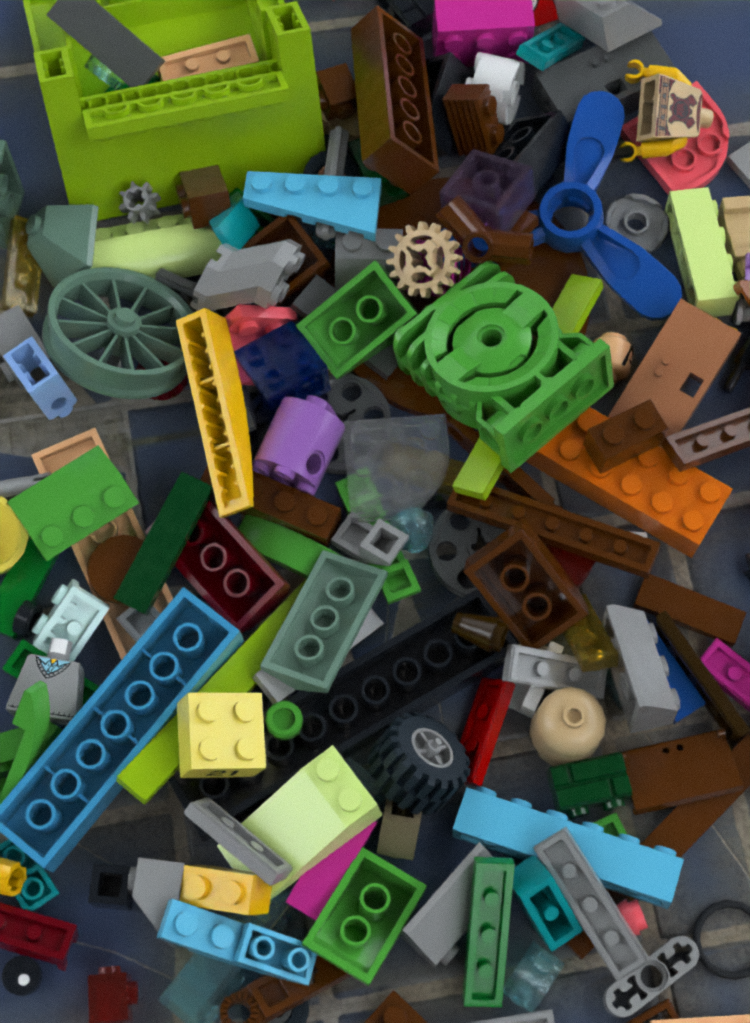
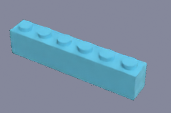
M476 786L475 790L466 787L452 829L454 838L475 845L481 843L486 849L522 861L534 854L541 862L533 847L566 826L606 889L665 909L670 907L684 859L676 857V851L656 845L654 849L640 845L638 838L628 834L619 833L618 837L604 833L603 827L591 822L584 821L582 825L567 821V815L555 810H547L546 813L531 809L532 804L522 799L511 798V801L498 798L495 791L485 787Z

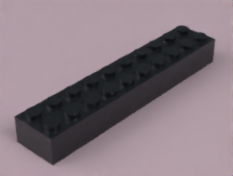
M476 589L341 667L328 693L300 691L286 699L285 701L297 705L303 716V726L296 737L290 740L274 738L267 730L265 723L267 711L264 712L266 769L254 777L180 778L179 768L168 781L184 810H186L190 802L209 797L239 822L251 815L301 768L332 745L343 759L349 757L378 740L391 723L402 714L409 713L412 715L414 712L422 714L503 666L507 644L518 645L508 630L502 650L500 652L492 650L489 653L451 632L454 618L458 612L500 618L480 591ZM191 820L203 842L212 838Z

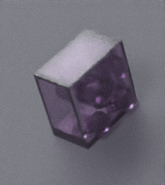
M473 149L440 190L441 207L443 208L459 194L486 226L494 230L510 231L535 198L532 166Z

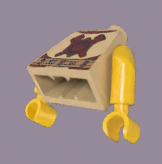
M637 59L628 62V68H636L640 72L637 75L625 74V80L631 84L641 81L636 142L642 143L641 146H635L632 142L622 143L619 148L630 147L633 150V156L630 158H620V161L630 163L636 156H642L643 159L669 156L685 147L688 139L698 137L700 128L708 129L712 125L714 114L711 109L702 108L703 93L701 89L693 87L691 81L679 69L659 65H649L647 68Z

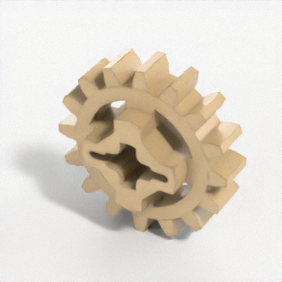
M419 221L417 230L414 226H405L407 235L403 236L396 233L395 238L399 242L397 247H388V250L394 253V258L386 260V264L395 267V270L389 274L390 278L400 279L396 287L401 290L408 288V295L417 297L420 292L421 297L430 298L431 290L437 295H442V285L445 284L452 287L454 283L450 276L461 273V270L454 267L455 262L463 260V256L454 253V250L460 246L459 242L449 241L452 232L446 229L441 231V225L432 223L429 227L426 222ZM423 237H432L431 240L427 239L424 244L415 242ZM418 252L426 254L425 259L431 268L422 266L424 261ZM425 276L433 278L432 281L426 283H417L418 280H422Z

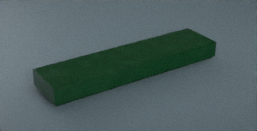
M181 471L114 596L115 600L148 616L214 492L213 486Z

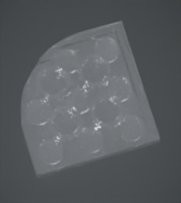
M445 414L342 421L346 428L343 434L351 523L375 522L379 518L387 521L408 516L424 507L426 502L440 489L446 477L450 455Z

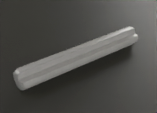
M337 126L336 129L330 131L324 175L344 176L349 132L344 130L342 126ZM317 222V237L323 238L324 241H329L330 238L335 237L336 231H334V226Z

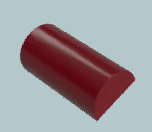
M210 498L174 566L216 613L240 630L241 633H244L265 619L282 602L290 589V585L228 517H219L217 505ZM153 523L144 531L147 535Z

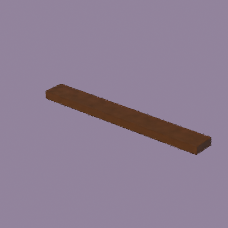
M750 732L731 750L744 785L743 790L678 805L640 845L652 849L656 845L664 846L676 851V857L679 858L685 854L750 786ZM606 889L615 904L625 899L628 902L635 899ZM584 929L564 943L580 960L595 947Z

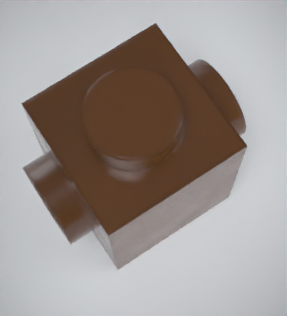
M343 63L317 71L320 107L327 121L337 118L344 120L357 112L355 79H353L347 64Z

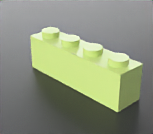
M708 187L670 191L664 212L665 215L667 213L669 219V231L688 303L713 317L732 315L736 302L740 301L741 294L737 295L733 288V285L738 281H734L732 274V256L730 253H726L725 230L723 226L719 227L717 202L712 200Z

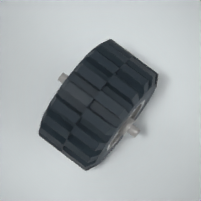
M416 712L412 715L404 713L397 717L369 751L371 754L368 756V764L371 766L369 772L376 779L375 785L377 788L385 793L384 796L389 801L393 800L397 803V807L403 810L407 808L411 813L417 815L421 811L424 815H431L433 811L438 812L467 781L466 778L470 775V768L468 767L470 760L465 754L466 749L464 745L457 740L458 737L454 732H450L446 725L435 721L433 717L428 715L424 717L421 713Z

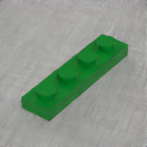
M474 857L462 994L463 1005L466 1007H502L515 869L513 858Z

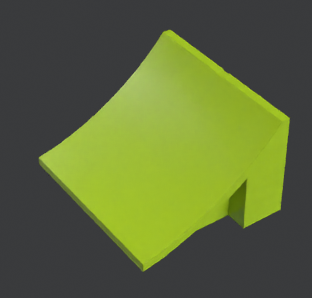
M23 0L34 49L33 54L69 205L93 204L98 206L97 221L129 214L123 213L119 206L124 204L120 192H126L131 187V182H134L139 187H143L148 182L152 186L151 193H158L161 200L156 202L157 208L179 204L176 185L181 184L179 172L218 165L228 192L231 193L236 187L244 191L247 171L303 174L309 160L318 153L326 151L311 29L297 1L285 3L284 0H95L160 57L250 34L259 62L166 81H162V78H160L161 82L104 93L119 77L47 16V13L57 0ZM138 201V202L136 203V205H137V204L143 205L144 201H143V202Z

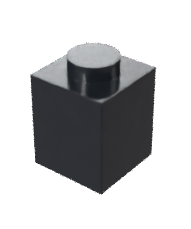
M93 863L88 903L97 908L132 911V890H128V877L131 867Z

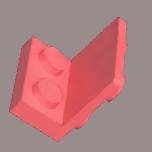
M238 304L225 318L230 332L241 385L266 386L271 384L272 386L288 387L291 383L284 384L280 382L272 351L282 347L280 336L285 334L287 329L298 320L296 312L290 307L270 306L265 309L259 305Z

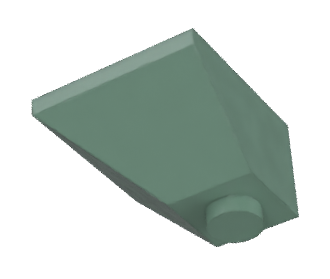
M93 204L46 205L29 217L26 224V233L28 234L27 248L54 288L69 275L92 268L98 206Z

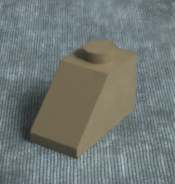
M386 799L376 853L395 859L402 858L413 861L422 811L418 815L413 814L407 808L403 810L397 807V803L393 800L389 801Z

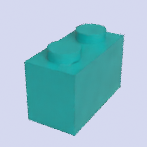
M534 854L515 866L512 893L533 929L551 952L583 931L553 876Z

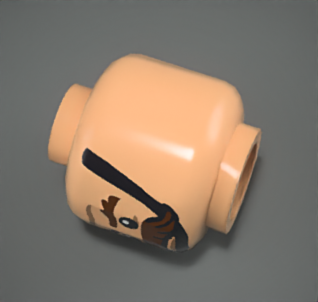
M615 332L603 333L600 337L594 339L593 343L600 338L610 346L613 381L616 384L617 381L626 379L631 373L634 355L633 346L622 334Z

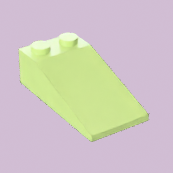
M332 745L301 768L241 824L293 868L285 880L272 885L271 900L297 881L301 875L359 834L383 814L378 804ZM217 845L232 869L251 871L223 846Z

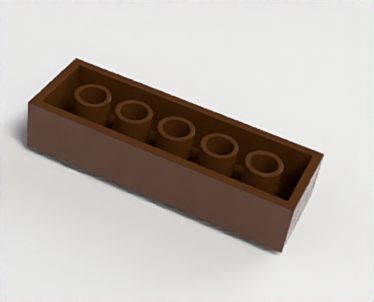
M377 5L351 28L362 163L370 171H376L388 179L393 186L400 187L412 195L439 173L424 43L421 37Z

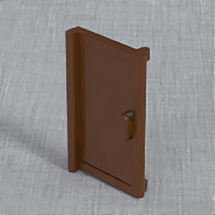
M724 728L621 752L633 795L631 796L634 815L743 790L744 785L727 742Z

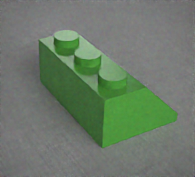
M99 445L7 501L45 561L50 560L139 503L120 472Z

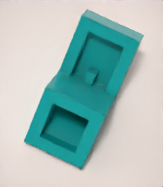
M237 191L229 197L231 207L211 219L209 223L222 244L228 243L237 249H241L260 228V224L251 209L244 207L243 197Z

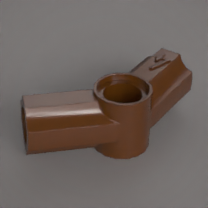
M459 194L435 214L445 228L452 232V236L461 245L465 258L470 262L477 264L491 260L494 262L530 265L534 246L533 233L494 230L490 226H486ZM479 237L484 239L488 244V249L485 251L478 250L473 244V238Z

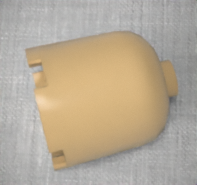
M574 687L557 689L546 696L531 718L529 729L530 738L539 757L552 766L592 758L605 734L606 718L603 707L595 696L584 689Z

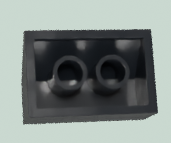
M451 52L426 60L438 158L449 155L454 141L442 99L452 84H465L468 77H474V73Z
M561 110L515 119L504 131V139L494 154L483 156L466 178L516 205L526 206L532 203L537 197L536 193L554 177V172L560 164L565 162L566 146L571 127Z

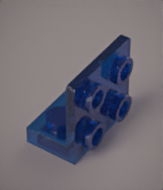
M292 321L234 352L236 360L260 391L265 413L271 421L283 398L295 397L305 400L308 395L319 397L331 390L327 365Z

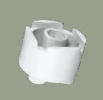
M478 52L474 63V77H468L465 84H489L491 96H495L497 101L496 113L497 118H499L498 123L508 126V124L513 122L520 104L521 96L518 95L519 84L524 85L525 63Z

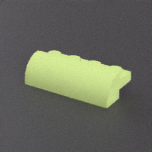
M183 214L151 219L149 224H146L144 221H136L134 224L131 222L119 226L96 229L92 268L111 267L127 269L154 279L156 273L161 268H164L186 278L201 275L211 258L218 261L221 254L216 252V250L222 243L211 226L194 229L191 219H184Z

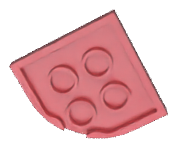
M698 81L692 83V86L701 89L703 93L702 108L713 111L714 119L712 125L708 129L700 128L698 137L688 139L685 147L669 156L643 159L642 156H637L668 196L670 191L704 188L717 176L727 156L728 124L718 105ZM637 116L623 124L620 136L625 142H632L635 146H641L642 142H636Z

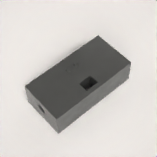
M649 31L610 52L597 45L554 64L544 71L536 72L531 95L542 113L561 110L571 127L579 102L583 96L593 91H604L617 97L624 107V115L639 110L641 81L631 84L625 80V74L637 75L640 73L636 68L627 67L628 62L631 60H640L644 67L647 68L649 65L675 66L652 31Z

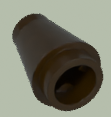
M458 612L454 618L451 632L489 653L492 650L500 652L507 638L509 624L501 622V618Z

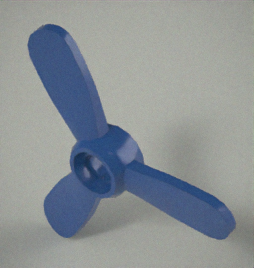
M593 91L583 96L572 121L566 146L564 182L550 188L543 196L538 210L529 211L538 216L539 225L530 232L533 233L534 246L545 242L554 250L563 253H577L581 251L609 288L637 314L650 321L664 320L671 315L679 300L682 299V289L677 278L641 246L603 225V206L596 191L612 161L625 115L624 107L617 97L608 92ZM563 207H577L589 215L587 225L576 231L559 229L551 222L554 212ZM453 236L449 239V241H456ZM479 237L473 238V244L478 250L485 251L488 249V244L484 239ZM463 254V261H464V262H463V270H464V267H465V257H464V254ZM471 262V268L476 267L479 263Z

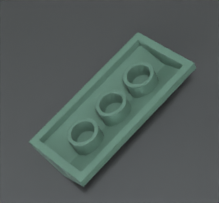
M322 550L260 665L261 670L295 690L328 693L388 576V571Z

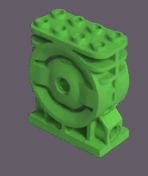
M491 260L479 263L470 274L452 287L450 286L445 294L432 304L425 306L420 314L407 324L399 327L394 334L393 350L399 369L404 374L411 375L412 380L418 386H424L425 391L430 396H437L441 405L451 417L466 426L478 429L480 439L500 456L501 465L510 473L515 471L614 387L610 346L600 338L593 343L582 333H562L558 327L556 315L549 303L535 291L521 284H515L513 276L508 272H501L499 265ZM532 335L538 337L537 345L533 354Z

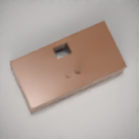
M680 299L614 405L608 418H612L651 399L668 427L665 437L683 431L737 345L741 333L685 300Z

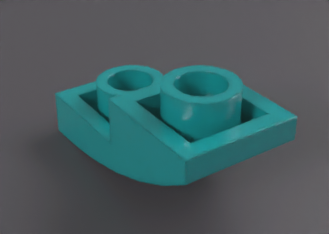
M9 839L0 844V857L18 861L21 866L26 867L27 880L24 882L21 892L15 896L23 909L34 912L60 894L46 869L42 868Z

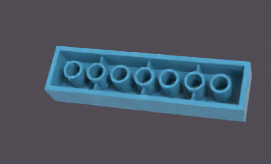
M183 587L0 804V832L42 868L54 873L124 788L116 782V777L177 714V703L187 693H197L244 642L240 630Z

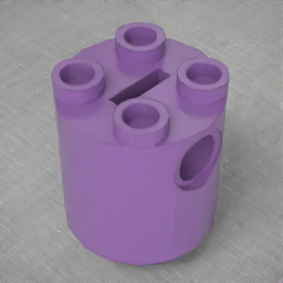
M308 395L305 400L285 397L282 399L252 461V469L259 474L269 476L273 480L314 497L344 434L345 425L338 418L332 406L319 397Z

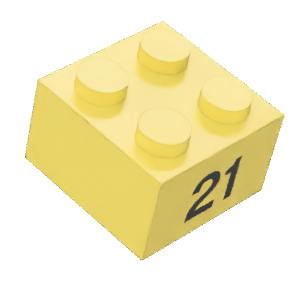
M187 693L177 703L180 778L254 777L266 769L262 693Z

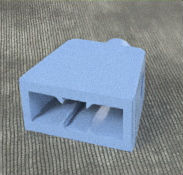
M32 336L3 355L27 392L49 420L56 417L63 418L71 413L73 405L77 402L76 397ZM40 367L45 374L43 379L35 381L30 375L32 370Z

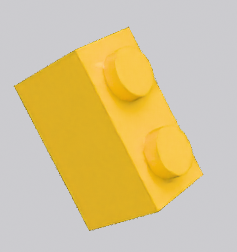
M184 865L179 901L199 908L243 915L269 914L272 885L269 886L251 871L210 865Z

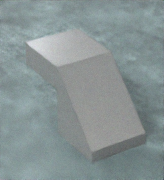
M350 512L332 537L331 544L361 563L390 566L409 540V535L380 518L373 526Z

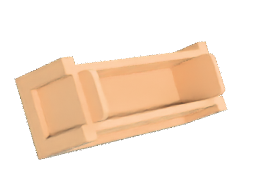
M250 34L163 56L162 58L165 62L159 68L158 75L159 78H162V81L256 63L259 62Z

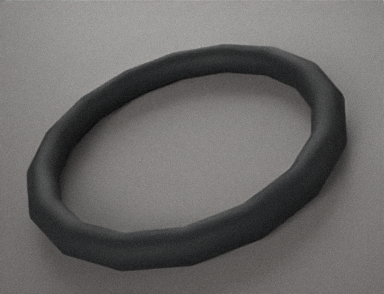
M732 900L712 903L700 913L693 928V941L699 949V960L708 971L720 978L738 980L749 977L750 966L747 969L732 972L722 970L713 965L703 952L700 937L701 928L705 920L715 911L733 908L740 909L750 915V907L743 902Z

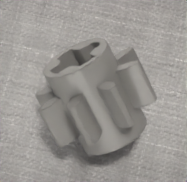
M131 182V187L126 192H120L124 204H121L119 209L123 213H129L128 220L133 224L138 218L149 224V218L154 214H160L156 202H159L161 197L158 193H151L152 186L148 182L143 187H139L134 182ZM138 201H140V202H143V201H144L143 205H141V204H137V205H136V203H137Z

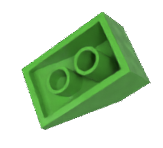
M376 260L295 325L337 380L391 345L397 329L420 314L404 291L396 287L397 282L390 278V273Z
M362 847L307 934L302 946L369 986L401 936L403 928L408 924L420 904L427 885Z

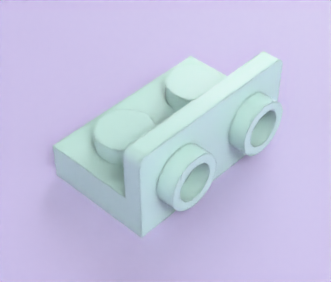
M72 579L68 586L63 583L60 585L51 600L55 604L48 616L44 613L39 616L31 632L35 633L33 646L48 654L51 638L71 641L73 645L69 660L75 661L110 607L109 604L79 587V582Z

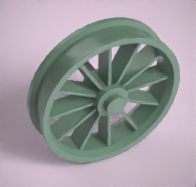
M111 267L85 269L64 278L54 288L43 322L42 340L44 348L55 366L80 386L109 397L121 399L151 398L174 389L187 375L182 349L171 344H181L176 320L193 312L175 291L142 273ZM99 297L109 298L111 310ZM119 299L134 302V305L131 309L121 308ZM80 300L84 306L74 301ZM141 306L153 311L141 317L137 314ZM59 314L70 320H60L57 315ZM167 322L171 327H169V326H158V325H161V324ZM68 338H83L73 343L68 340ZM102 347L105 349L99 361L87 355V353ZM132 356L146 370H134ZM120 358L122 361L123 368L118 367ZM157 358L164 360L170 364L164 366Z

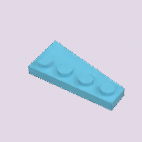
M247 171L243 202L244 207L281 217H286L288 214L302 218L304 223L316 225L317 222L334 226V231L345 234L353 231L363 234L364 239L375 241L382 183L381 178Z

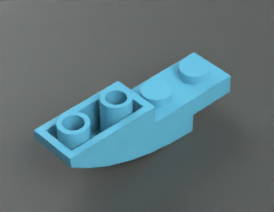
M175 899L168 900L157 934L158 939L188 948L190 952L305 986L309 985L317 954L302 946L303 941L252 923H242Z

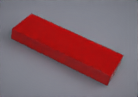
M481 679L460 743L466 749L465 754L470 760V765L468 766L470 768V775L466 778L467 781L464 785L482 786L516 686L514 683L505 682L502 679Z

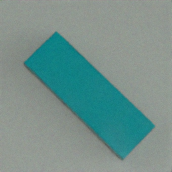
M558 23L520 44L516 55L544 71L581 49L585 38L563 23Z

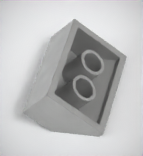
M555 0L558 20L607 52L662 25V19L630 0Z
M615 604L607 605L599 631V638L630 734L673 724L676 714L680 710V700L676 689H670L667 680L669 668L664 655L659 656L655 645L658 643V637L654 624L648 623L644 611Z
M481 843L474 847L402 930L400 937L433 968L439 962L446 966L460 950L455 943L464 933L468 934L474 857H493Z

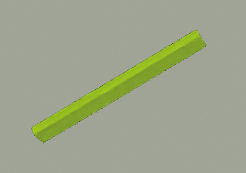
M571 274L552 308L562 333L580 332L604 288L602 279ZM536 337L535 340L533 341V351H532V354H533L534 351H535V348H536V345H537V341H538V337ZM480 437L452 487L455 493L486 501L504 467L501 465L500 456L484 443Z
M307 579L292 592L197 693H250L257 686L252 677L261 670L260 665ZM177 714L116 777V782L144 805L180 768Z

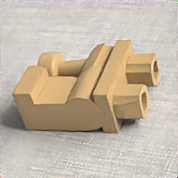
M750 196L725 197L722 199L718 209L719 227L723 226L725 230L726 253H730L732 256L733 272H735L738 281L745 280V254L750 253Z

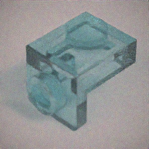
M533 941L504 984L503 993L516 1005L523 1007L529 1012H533L546 996L565 963Z

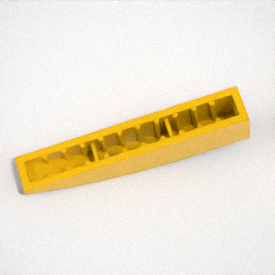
M203 308L176 320V325L219 517L225 518L254 507L251 443L242 385L227 320L225 317Z

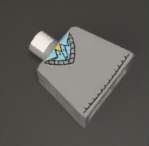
M51 638L47 656L35 654L27 656L6 705V710L13 717L16 714L24 690L38 681L47 683L51 723L67 726L83 707L85 673L80 663L69 660L73 645L71 641Z

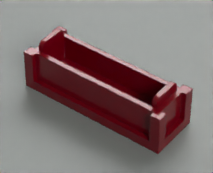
M0 902V948L55 964L58 970L66 971L68 965L67 955L72 942L76 943L79 937L77 925Z

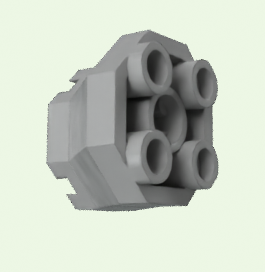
M291 239L243 249H237L228 243L221 244L216 252L221 254V257L218 261L211 258L206 265L193 292V296L197 298L191 301L190 306L196 310L206 308L210 311L253 302L265 309L271 305L275 307L278 302L281 303L290 288V285L286 283L288 277L293 272H298L306 255L300 252L302 245Z

